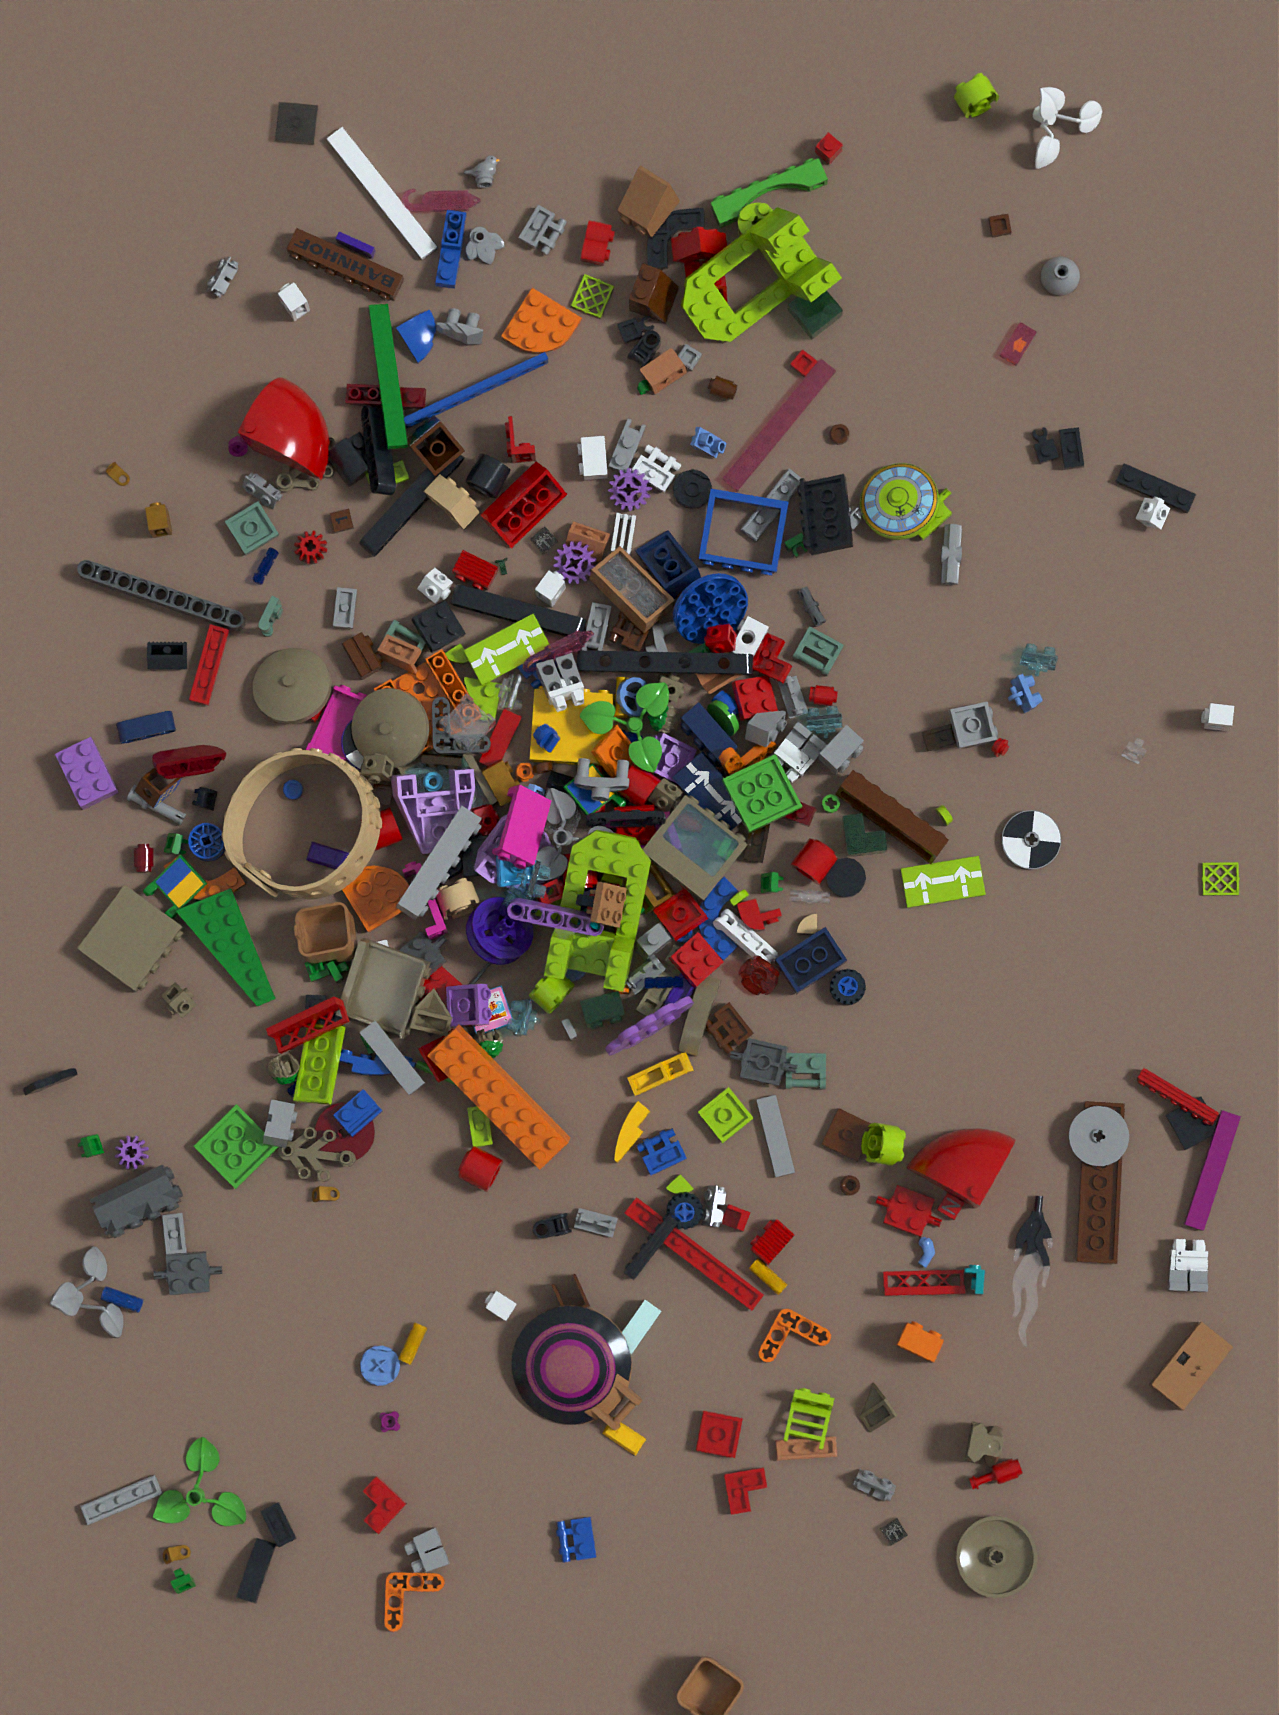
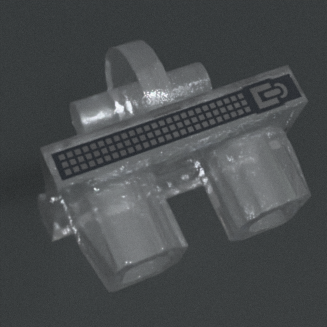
M509 674L508 679H503L502 685H495V688L500 690L498 697L501 698L500 708L521 709L523 700L516 697L518 691L525 693L529 686V683L522 679V675Z

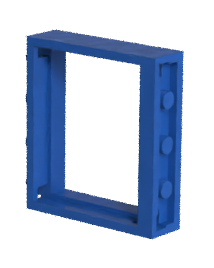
M711 489L699 560H702V564L714 566V563H720L722 568L733 569L734 566L741 567V571L753 572V569L761 570L760 574L772 576V573H777L789 502ZM715 499L781 510L772 565L706 554Z

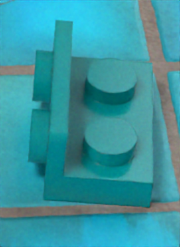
M969 1265V1268L964 1269V1274H976V1278L972 1277L971 1290H975L974 1295H983L985 1270H981L979 1265Z

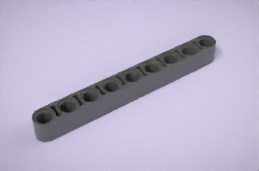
M83 560L78 564L77 571L82 579L233 631H240L245 626V619L241 612L90 560ZM86 566H91L92 571L90 574L85 575L82 573ZM108 572L111 574L109 580H101L103 573ZM128 579L129 584L126 587H120V581ZM141 585H146L148 590L143 594L138 593V588ZM159 592H166V597L163 600L156 598ZM180 597L185 599V603L182 606L175 605L176 599ZM202 604L204 606L203 610L198 613L194 612V606ZM216 610L222 611V616L218 619L212 618V614ZM235 616L241 618L238 625L230 623L231 619Z

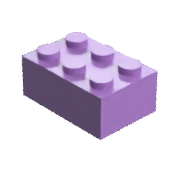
M91 737L55 754L83 810L119 793Z

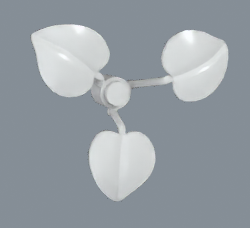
M1053 87L1040 88V105L1035 108L1033 119L1041 123V127L1045 129L1049 136H1043L1037 146L1035 156L1036 169L1052 163L1057 158L1060 150L1059 140L1053 139L1054 135L1047 126L1052 125L1057 117L1080 122L1079 131L1083 133L1091 132L1097 127L1102 116V107L1098 102H1086L1079 112L1080 118H1072L1058 114V110L1065 103V95L1061 90Z

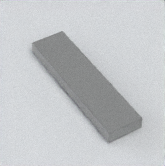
M788 469L766 498L789 501L797 491L801 477L791 469ZM759 506L741 528V531L757 542L781 510Z
M376 1021L360 1032L409 1096L425 1084Z
M776 1095L756 1099L775 1178L795 1173Z
M156 1475L82 1505L80 1508L87 1525H90L159 1496L163 1492Z

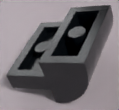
M360 432L348 439L344 438L329 450V462L348 487L363 479L366 473H368L364 437Z

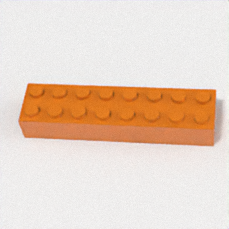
M459 1024L427 1055L539 1170L568 1144L571 1137Z

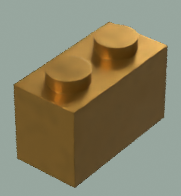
M160 502L150 504V507H145L148 530L152 537L172 535L169 511L165 504L161 505Z
M500 759L482 769L481 772L498 804L503 806L510 802L512 798L507 796L508 789L520 783L517 779L513 780L510 774L513 770L508 761L504 763Z

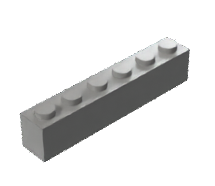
M464 806L460 807L396 905L397 909L414 920L418 916H424L429 908L426 906L429 899L433 901L439 893V890L436 888L440 883L444 885L450 876L447 871L450 867L455 868L461 859L458 857V854L461 850L466 851L471 843L468 839L472 834L476 836L482 825L479 824L482 819Z

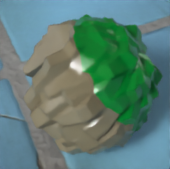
M668 703L666 710L657 717L648 715L651 727L655 731L670 733L678 728L680 713L673 705Z
M484 1029L478 1030L474 1040L492 1058L498 1056L502 1052L504 1044L501 1033L494 1029L495 1034L493 1036L492 1033L485 1034Z
M291 1054L278 1055L270 1059L268 1073L278 1084H290L297 1078L300 1064Z

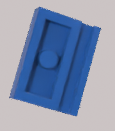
M363 1089L338 1110L333 1117L353 1138L382 1113V1109Z

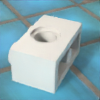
M294 282L280 288L278 293L280 301L294 321L310 311L308 301Z
M548 571L535 588L536 597L553 607L566 589L564 577L556 571L553 573Z
M749 616L746 621L742 619L737 628L740 632L736 638L735 651L729 653L753 654L754 657L769 627ZM750 635L753 641L750 644H745L742 641V637Z
M1210 703L1202 711L1201 723H1204V729L1228 731L1233 723L1234 706Z

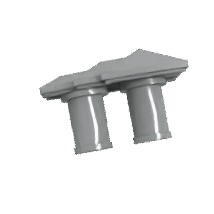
M450 308L446 322H437L436 331L465 344H482L483 329L477 328L480 316L476 313H468L466 324L458 323L461 312L458 309Z

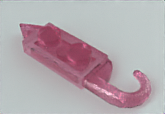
M415 189L407 190L402 198L405 208L414 212L469 211L471 207L481 202V199L470 194L468 190L429 191L424 194L422 204H412L408 201V196L414 193Z
M578 630L544 647L545 649L531 655L524 661L523 670L528 673L534 672L536 667L529 668V666L539 660L544 662L553 659L555 661L557 657L579 651L594 635L593 631L580 632Z

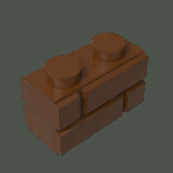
M360 632L343 642L342 646L359 676L364 680L381 670L382 665L380 663L384 661L378 652H373L371 646L374 644L368 635L364 636Z

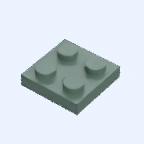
M259 501L225 521L245 555L279 536Z

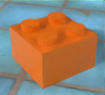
M911 1321L910 1324L906 1323L896 1346L931 1363L935 1362L944 1342L941 1339L942 1335L933 1330H930L928 1333L922 1330V1325Z

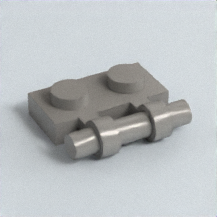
M538 205L518 238L535 249L540 242L544 245L541 253L548 255L550 250L554 249L558 236L563 234L564 226L567 222L560 218L557 224L554 223L555 214ZM547 229H552L553 231L549 238L544 237Z

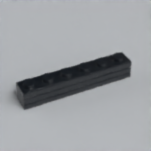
M671 1212L662 1218L663 1222L661 1225L658 1224L655 1227V1233H651L648 1236L647 1240L649 1241L646 1244H642L639 1248L641 1250L639 1253H635L632 1257V1263L629 1262L625 1266L626 1270L624 1273L633 1280L639 1275L679 1223L680 1219Z

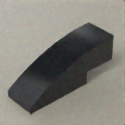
M259 1538L256 1539L236 1596L237 1598L257 1603L276 1547L275 1543Z

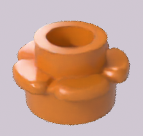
M520 763L517 765L515 776L522 782H527L534 777L533 768L530 763Z

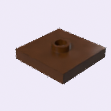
M838 1108L821 1145L858 1162L862 1153V1137L864 1132H868L871 1128L868 1127L871 1123Z

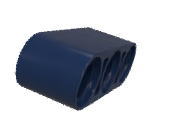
M172 711L159 712L116 724L121 744L176 731Z

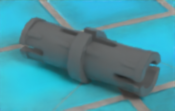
M804 587L797 591V595L804 605V611L808 612L814 626L818 627L825 623L826 619L818 607L819 603L814 600L809 588Z

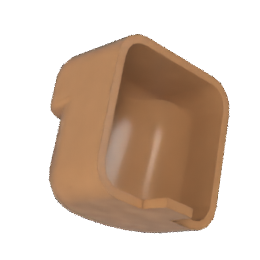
M335 902L304 908L297 912L294 932L298 941L299 952L307 962L316 964L332 960L345 962L354 959L357 950L355 922L353 915L344 903Z
M704 1656L697 1661L679 1688L677 1700L681 1706L693 1715H727L743 1692L744 1684L738 1675L715 1659Z

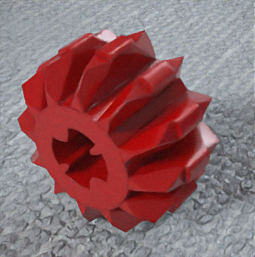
M305 531V538L299 535L297 538L300 542L294 543V546L298 548L295 550V554L300 555V561L306 558V564H310L311 559L317 564L316 558L319 557L323 560L324 556L321 553H327L328 551L324 547L327 545V542L322 540V534L316 537V532L312 531L311 536H309L308 532ZM309 544H313L315 549L312 548V551H308L307 545L310 547Z

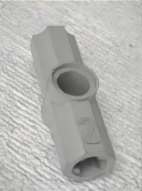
M945 524L944 544L941 549V584L958 585L959 564H961L962 547H960L962 537L961 525Z

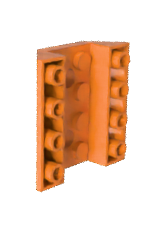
M443 649L425 659L426 662L417 666L416 669L418 671L416 674L407 672L393 681L390 679L374 688L375 691L387 688L401 689L413 695L422 704L429 721V735L421 754L434 749L432 703L437 697H444L449 701L451 735L459 732L462 733L482 718ZM422 684L425 690L421 694H416L413 691L414 686ZM439 702V705L435 706V708H439V716L435 715V718L443 716V708L447 707V705H443V702ZM445 722L444 725L440 728H437V730H446L447 723ZM440 741V744L436 745V747L443 744L444 741Z

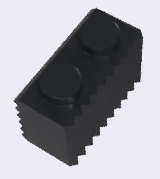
M148 642V669H187V643Z

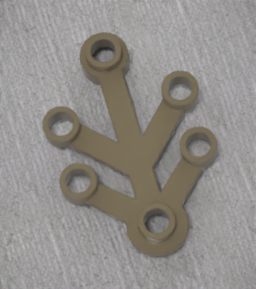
M329 435V442H333L334 447L338 442L334 436ZM282 464V473L278 474L275 479L277 489L282 492H288L293 487L308 488L311 491H315L318 489L319 483L315 478H310L309 480L296 479L299 475L305 473L296 469L290 472V467ZM327 465L326 469H330L331 474H324V477L331 478L334 475V471L331 466ZM284 479L289 481L286 486L281 484ZM312 481L316 482L314 488L309 486V483Z
M308 1127L304 1130V1134L295 1141L287 1142V1147L291 1148L290 1154L285 1153L284 1147H279L278 1149L279 1156L284 1160H291L298 1170L299 1177L302 1179H308L311 1176V1170L304 1167L298 1156L307 1158L318 1173V1179L323 1182H327L331 1175L328 1170L323 1168L318 1159L339 1161L345 1167L354 1165L356 1161L355 1154L348 1150L341 1152V1154L318 1151L327 1143L333 1142L336 1139V1133L333 1130H326L323 1137L309 1148H299L307 1140L314 1139L317 1136V1131L312 1127ZM309 1130H313L314 1132L312 1137H308L307 1132ZM332 1132L333 1138L328 1140L327 1134ZM345 1155H349L350 1157L348 1162H344L343 1157ZM304 1169L308 1171V1174L305 1177H303L301 1174L302 1170ZM323 1172L327 1173L326 1179L321 1178Z

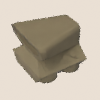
M972 1422L965 1452V1461L975 1463L983 1457L986 1465L992 1467L997 1464L1004 1442L1003 1429L994 1426L987 1432L983 1423Z

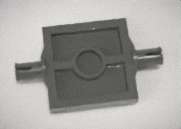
M420 932L399 951L431 962L429 968H431L430 975H432L447 962L441 955L439 947L448 940L441 935L433 942Z
M751 1038L748 1039L747 1048L743 1053L731 1051L732 1055H730V1059L741 1061V1078L780 1086L781 1077L785 1071L796 1074V1069H798V1065L789 1064L786 1061L787 1046Z
M206 1251L166 1254V1270L153 1272L154 1280L166 1279L169 1284L170 1295L210 1292V1276L223 1274L222 1266L210 1267Z

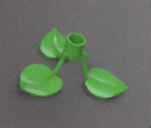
M650 683L638 690L636 702L639 707L644 709L639 717H632L628 722L613 717L615 707L606 701L594 702L582 710L580 718L596 734L609 732L613 728V721L627 726L629 732L636 734L639 740L629 745L628 751L631 760L645 771H656L662 756V746L654 737L648 736L642 740L640 733L643 730V723L641 720L646 711L649 715L657 717L666 710L669 702V690L666 683Z
M200 1437L194 1441L186 1455L188 1468L191 1471L200 1470L194 1488L187 1493L186 1499L177 1490L164 1492L158 1499L153 1514L154 1519L165 1523L182 1522L190 1514V1507L186 1503L191 1506H197L203 1502L216 1504L212 1508V1516L216 1523L222 1526L245 1523L246 1509L242 1500L236 1494L223 1492L218 1500L206 1499L204 1491L199 1488L203 1471H213L218 1466L220 1460L218 1450L205 1437Z

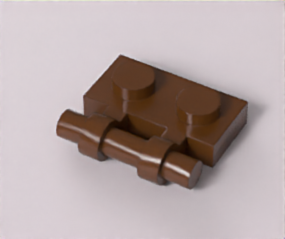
M620 611L619 619L610 631L609 641L616 643L618 637L623 638L622 647L640 652L651 628L643 633ZM626 622L631 623L628 631L622 630Z
M730 1002L713 1014L718 1020L716 1023L713 1024L708 1018L706 1024V1032L714 1037L718 1042L717 1046L723 1049L726 1054L733 1050L729 1045L732 1040L739 1046L754 1034ZM721 1026L729 1034L726 1038L718 1031Z

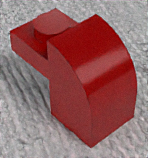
M756 898L737 904L740 919L747 927L756 932L765 931L763 923L767 922V925L779 922L778 919L782 917L780 908L760 914Z

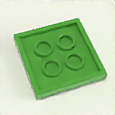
M776 754L722 779L748 833L803 807Z
M237 1104L194 1145L201 1155L235 1189L279 1148L278 1146L263 1144L265 1132Z

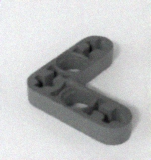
M444 697L434 699L432 703L433 747L437 754H484L489 751L491 742L486 735H451L449 701ZM439 702H443V705H447V707L443 708V716L435 718V715L439 716V708H435V706H438ZM445 721L447 723L446 730H437V722ZM470 739H474L473 743H479L481 739L484 740V743H488L484 746V749H480L478 745H473L474 750H470ZM450 740H454V750H451V746H445L444 750L436 747V745L440 744V741H444L445 744H451ZM459 740H465L468 746L464 750H459L456 747V743Z

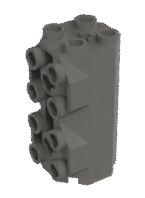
M162 1164L90 1199L92 1204H96L92 1208L101 1227L108 1229L105 1232L106 1236L117 1238L125 1234V1229L132 1228L133 1230L142 1226V1220L146 1218L152 1221L161 1216L160 1212L165 1210L171 1212L179 1208L178 1203L181 1202L180 1197L183 1194L180 1187L176 1184L174 1185L172 1181L175 1177L170 1167H165Z

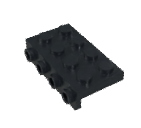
M840 474L807 482L804 478H801L797 490L802 500L799 503V508L804 519L801 520V527L803 532H805V537L803 538L804 548L808 549L812 556L853 547L846 476Z

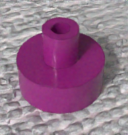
M235 436L228 442L229 453L236 457L243 456L248 452V444L242 437Z

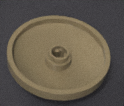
M301 648L284 649L269 656L258 668L253 680V696L259 709L269 719L282 724L301 723L318 714L327 703L331 693V676L325 663L313 652Z
M387 688L374 691L359 703L354 712L352 736L358 751L363 757L374 753L386 755L394 762L393 768L401 767L415 760L423 751L428 740L429 721L426 711L418 699L404 690Z
M989 1516L977 1520L964 1531L957 1545L956 1564L962 1579L972 1590L986 1597L1004 1598L1018 1593L1030 1582L1037 1567V1549L1031 1534L1020 1523L1007 1517Z

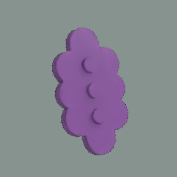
M687 996L675 1003H669L661 1007L653 1014L646 1016L637 1024L620 1033L617 1039L606 1046V1052L611 1056L623 1049L637 1045L645 1038L652 1036L663 1027L677 1020L681 1013L688 1010L694 1004L693 1000Z

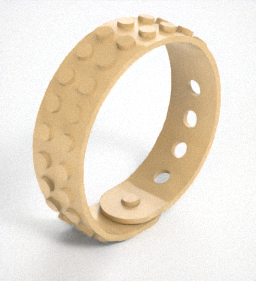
M294 748L288 752L276 753L267 760L258 763L242 779L231 797L230 804L224 815L222 831L225 856L239 871L274 897H277L279 894L275 889L291 897L301 899H318L333 895L352 883L370 861L377 846L382 827V818L379 811L380 802L372 792L373 787L369 781L364 780L360 776L361 772L330 752L325 754L322 753V750L311 748L310 751ZM310 764L330 765L343 770L359 793L362 804V823L353 849L335 871L318 882L292 887L277 884L263 869L259 870L246 861L243 853L245 823L255 800L273 779L290 769Z

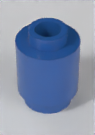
M722 690L711 700L712 702L718 700L726 704L729 708L727 711L730 714L733 713L735 716L739 714L736 701L728 692L725 693Z

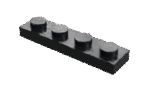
M1125 463L1116 480V483L1151 498L1158 497L1164 500L1165 504L1186 513L1189 512L1196 496L1195 493Z

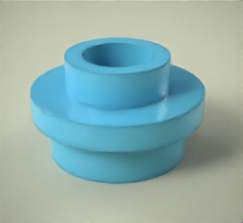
M430 772L425 775L423 785L428 791H438L443 785V779L440 774ZM431 779H436V780H437L436 785H434V786L430 785V784H429L430 780H431Z

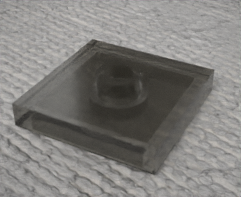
M279 102L275 141L314 145L318 105Z

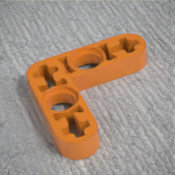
M772 741L767 747L757 744L741 758L732 747H729L721 753L719 760L726 774L730 776L767 758L776 749L777 744Z
M783 1309L778 1313L758 1353L763 1362L773 1361L790 1330L819 1346L827 1345L831 1340V1334L826 1328L790 1309ZM789 1312L790 1318L794 1320L796 1316L800 1318L795 1325V1329L791 1328L793 1323L787 1321L785 1324L782 1322V1313L786 1314ZM803 1321L808 1322L810 1325V1330L807 1333H801L798 1329L799 1324ZM814 1326L818 1327L816 1332L820 1334L823 1331L826 1332L827 1341L823 1340L820 1343L817 1336L813 1335V1338L808 1337L812 1333ZM774 1330H780L783 1333V1338L780 1341L776 1342L771 1338ZM767 1340L772 1344L779 1345L777 1349L775 1347L772 1348V1358H763L764 1353H762V1350H767L770 1346L766 1344Z
M393 1572L389 1574L386 1578L385 1627L389 1631L395 1632L403 1626L404 1591H440L445 1584L443 1576L438 1573ZM394 1575L397 1576V1579L404 1580L403 1575H407V1588H403L404 1583H399L397 1587H393L389 1580L393 1579ZM413 1576H418L421 1579V1585L417 1588L410 1585L409 1581ZM423 1576H428L427 1580H433L436 1576L441 1581V1584L437 1588H434L433 1584H427V1588H423L425 1583ZM392 1596H397L400 1599V1605L396 1608L389 1605V1599ZM388 1610H400V1614L396 1613V1620L400 1623L395 1628L388 1624V1620H392V1613L388 1614Z

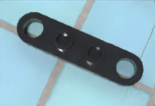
M613 810L586 815V825L588 827L591 826V828L595 826H606V828L646 827V825H654L656 827V825L660 826L666 823V814L660 811L631 810L630 812Z

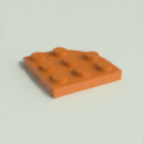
M532 288L501 335V338L528 353L541 354L554 351L562 347L571 338L582 318Z
M373 865L366 866L362 873L342 891L369 933L402 913L401 910L396 908V905L408 889L409 884L398 872L386 867Z

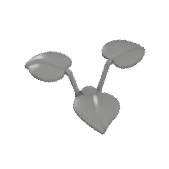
M550 788L546 794V798L552 800L547 820L554 825L562 821L561 826L558 827V830L553 835L558 851L551 846L543 847L538 851L536 863L537 861L541 863L537 880H552L561 876L568 866L567 857L561 854V846H568L572 841L583 839L573 837L570 831L563 829L566 824L565 819H570L574 815L576 804L570 795L554 788ZM595 826L589 830L588 835L595 830L614 832L603 826Z
M92 1246L85 1252L82 1261L84 1271L87 1275L91 1276L90 1279L76 1288L70 1282L63 1283L56 1290L49 1304L67 1316L76 1315L79 1308L101 1310L102 1313L99 1316V1320L103 1329L114 1338H120L123 1330V1314L117 1305L111 1303L105 1308L103 1306L81 1304L83 1302V1294L79 1290L93 1282L94 1279L103 1281L107 1274V1262L104 1255L97 1247Z

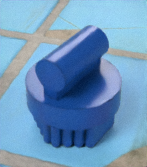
M547 724L537 727L533 733L536 743L548 752H552L560 740L557 731Z

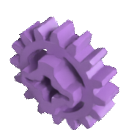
M627 468V473L624 470H620V476L614 474L613 477L616 480L609 482L613 485V488L608 489L609 492H613L610 499L617 500L614 504L615 506L622 504V510H625L627 506L629 511H633L634 506L636 509H640V503L646 505L645 498L651 497L647 493V491L652 490V487H647L650 480H644L643 478L646 474L642 473L639 475V469H635L633 473L631 468ZM623 478H625V482L622 484V486H618L619 482ZM635 478L640 481L641 485L635 482ZM630 486L632 488H637L638 490H634L630 493L629 491L622 489H625ZM642 493L641 497L635 501L637 494ZM619 494L625 497V501L620 498Z
M571 541L570 546L564 543V550L559 548L557 552L560 555L554 556V559L558 560V562L553 566L559 568L557 572L562 573L564 579L566 577L569 578L568 583L570 584L573 579L576 584H579L580 578L585 582L587 580L586 575L590 576V569L595 567L592 562L597 560L595 557H591L594 551L587 550L589 545L587 544L582 547L581 541L577 545H575L574 541ZM573 549L579 550V551H581V552H583V553H582V554L575 553ZM565 554L567 560L566 563L563 565L562 559ZM580 558H582L577 565H571L568 567V565L573 561V559L579 560ZM585 560H588L587 569L584 570V569H585V568L583 567L584 561H585ZM567 571H574L577 575H572Z

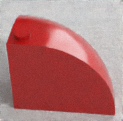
M283 377L276 378L265 386L257 396L237 433L253 451L322 480L329 457V434L324 417L316 403L303 389Z
M972 1128L953 1131L934 1139L924 1146L913 1157L906 1168L973 1208H977L981 1205L1001 1170L1016 1139L988 1129Z

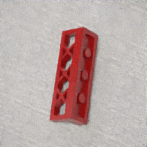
M334 996L266 1028L268 1036L275 1039L278 1052L282 1054L350 1021L343 1000ZM340 1010L343 1019L336 1022L332 1021L334 1012ZM321 1018L326 1020L323 1028L319 1030L314 1028L317 1020ZM300 1028H309L305 1037H297ZM285 1035L292 1036L289 1044L283 1046L280 1038Z
M964 1270L883 1272L884 1296L965 1294ZM939 1274H948V1275H947L945 1278H943V1277L940 1276ZM951 1274H959L960 1286H951L946 1279ZM899 1275H908V1276H907L905 1279H902ZM911 1275H916L922 1280L917 1287H911L906 1282ZM930 1275H937L942 1280L937 1286H930L926 1282ZM888 1276H897L902 1282L897 1287H888Z

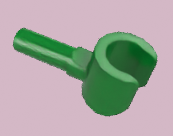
M642 380L638 384L637 389L641 395L650 391L647 380Z

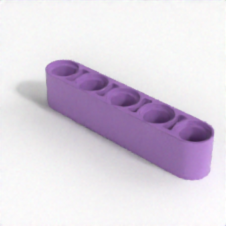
M522 898L513 899L507 908L509 917L514 920L591 936L600 935L605 926L600 924L601 927L599 929L592 928L590 925L591 914L585 911ZM519 905L522 911L516 913L513 911L512 906ZM533 909H539L542 915L536 917L532 914L531 911ZM558 913L561 916V920H553L551 914ZM577 917L581 923L574 925L571 922V918Z

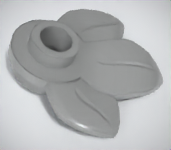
M475 227L470 232V241L466 245V255L469 260L478 256L483 262L492 264L495 257V249L504 248V242L498 234L488 233L483 227ZM477 233L483 234L482 240L476 238Z

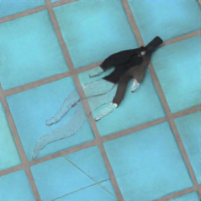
M1036 1195L1034 1211L1031 1212L1030 1217L1017 1234L1016 1249L1013 1261H1017L1023 1244L1027 1241L1026 1253L1015 1271L1012 1282L1015 1301L1013 1317H1016L1021 1310V1291L1023 1288L1026 1291V1308L1019 1325V1336L1024 1347L1027 1346L1026 1328L1038 1308V1275L1041 1269H1043L1041 1286L1044 1288L1050 1273V1261L1043 1244V1238L1049 1248L1053 1247L1052 1235L1042 1212L1043 1196Z

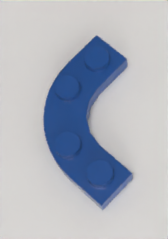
M725 877L717 883L706 899L702 901L700 907L708 919L699 925L702 937L723 961L738 947L722 930L716 929L713 925V921L719 917L722 907L738 892Z

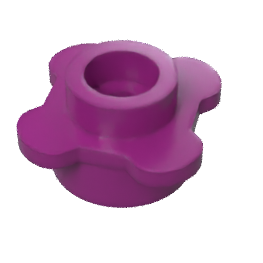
M393 1411L389 1414L382 1412L379 1415L382 1424L380 1427L381 1431H398L400 1429L398 1412Z

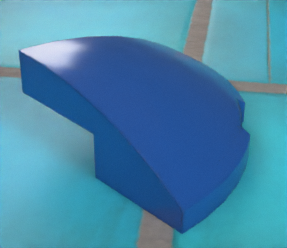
M430 310L396 327L417 363L421 362L433 347L432 341L434 334H436V325Z

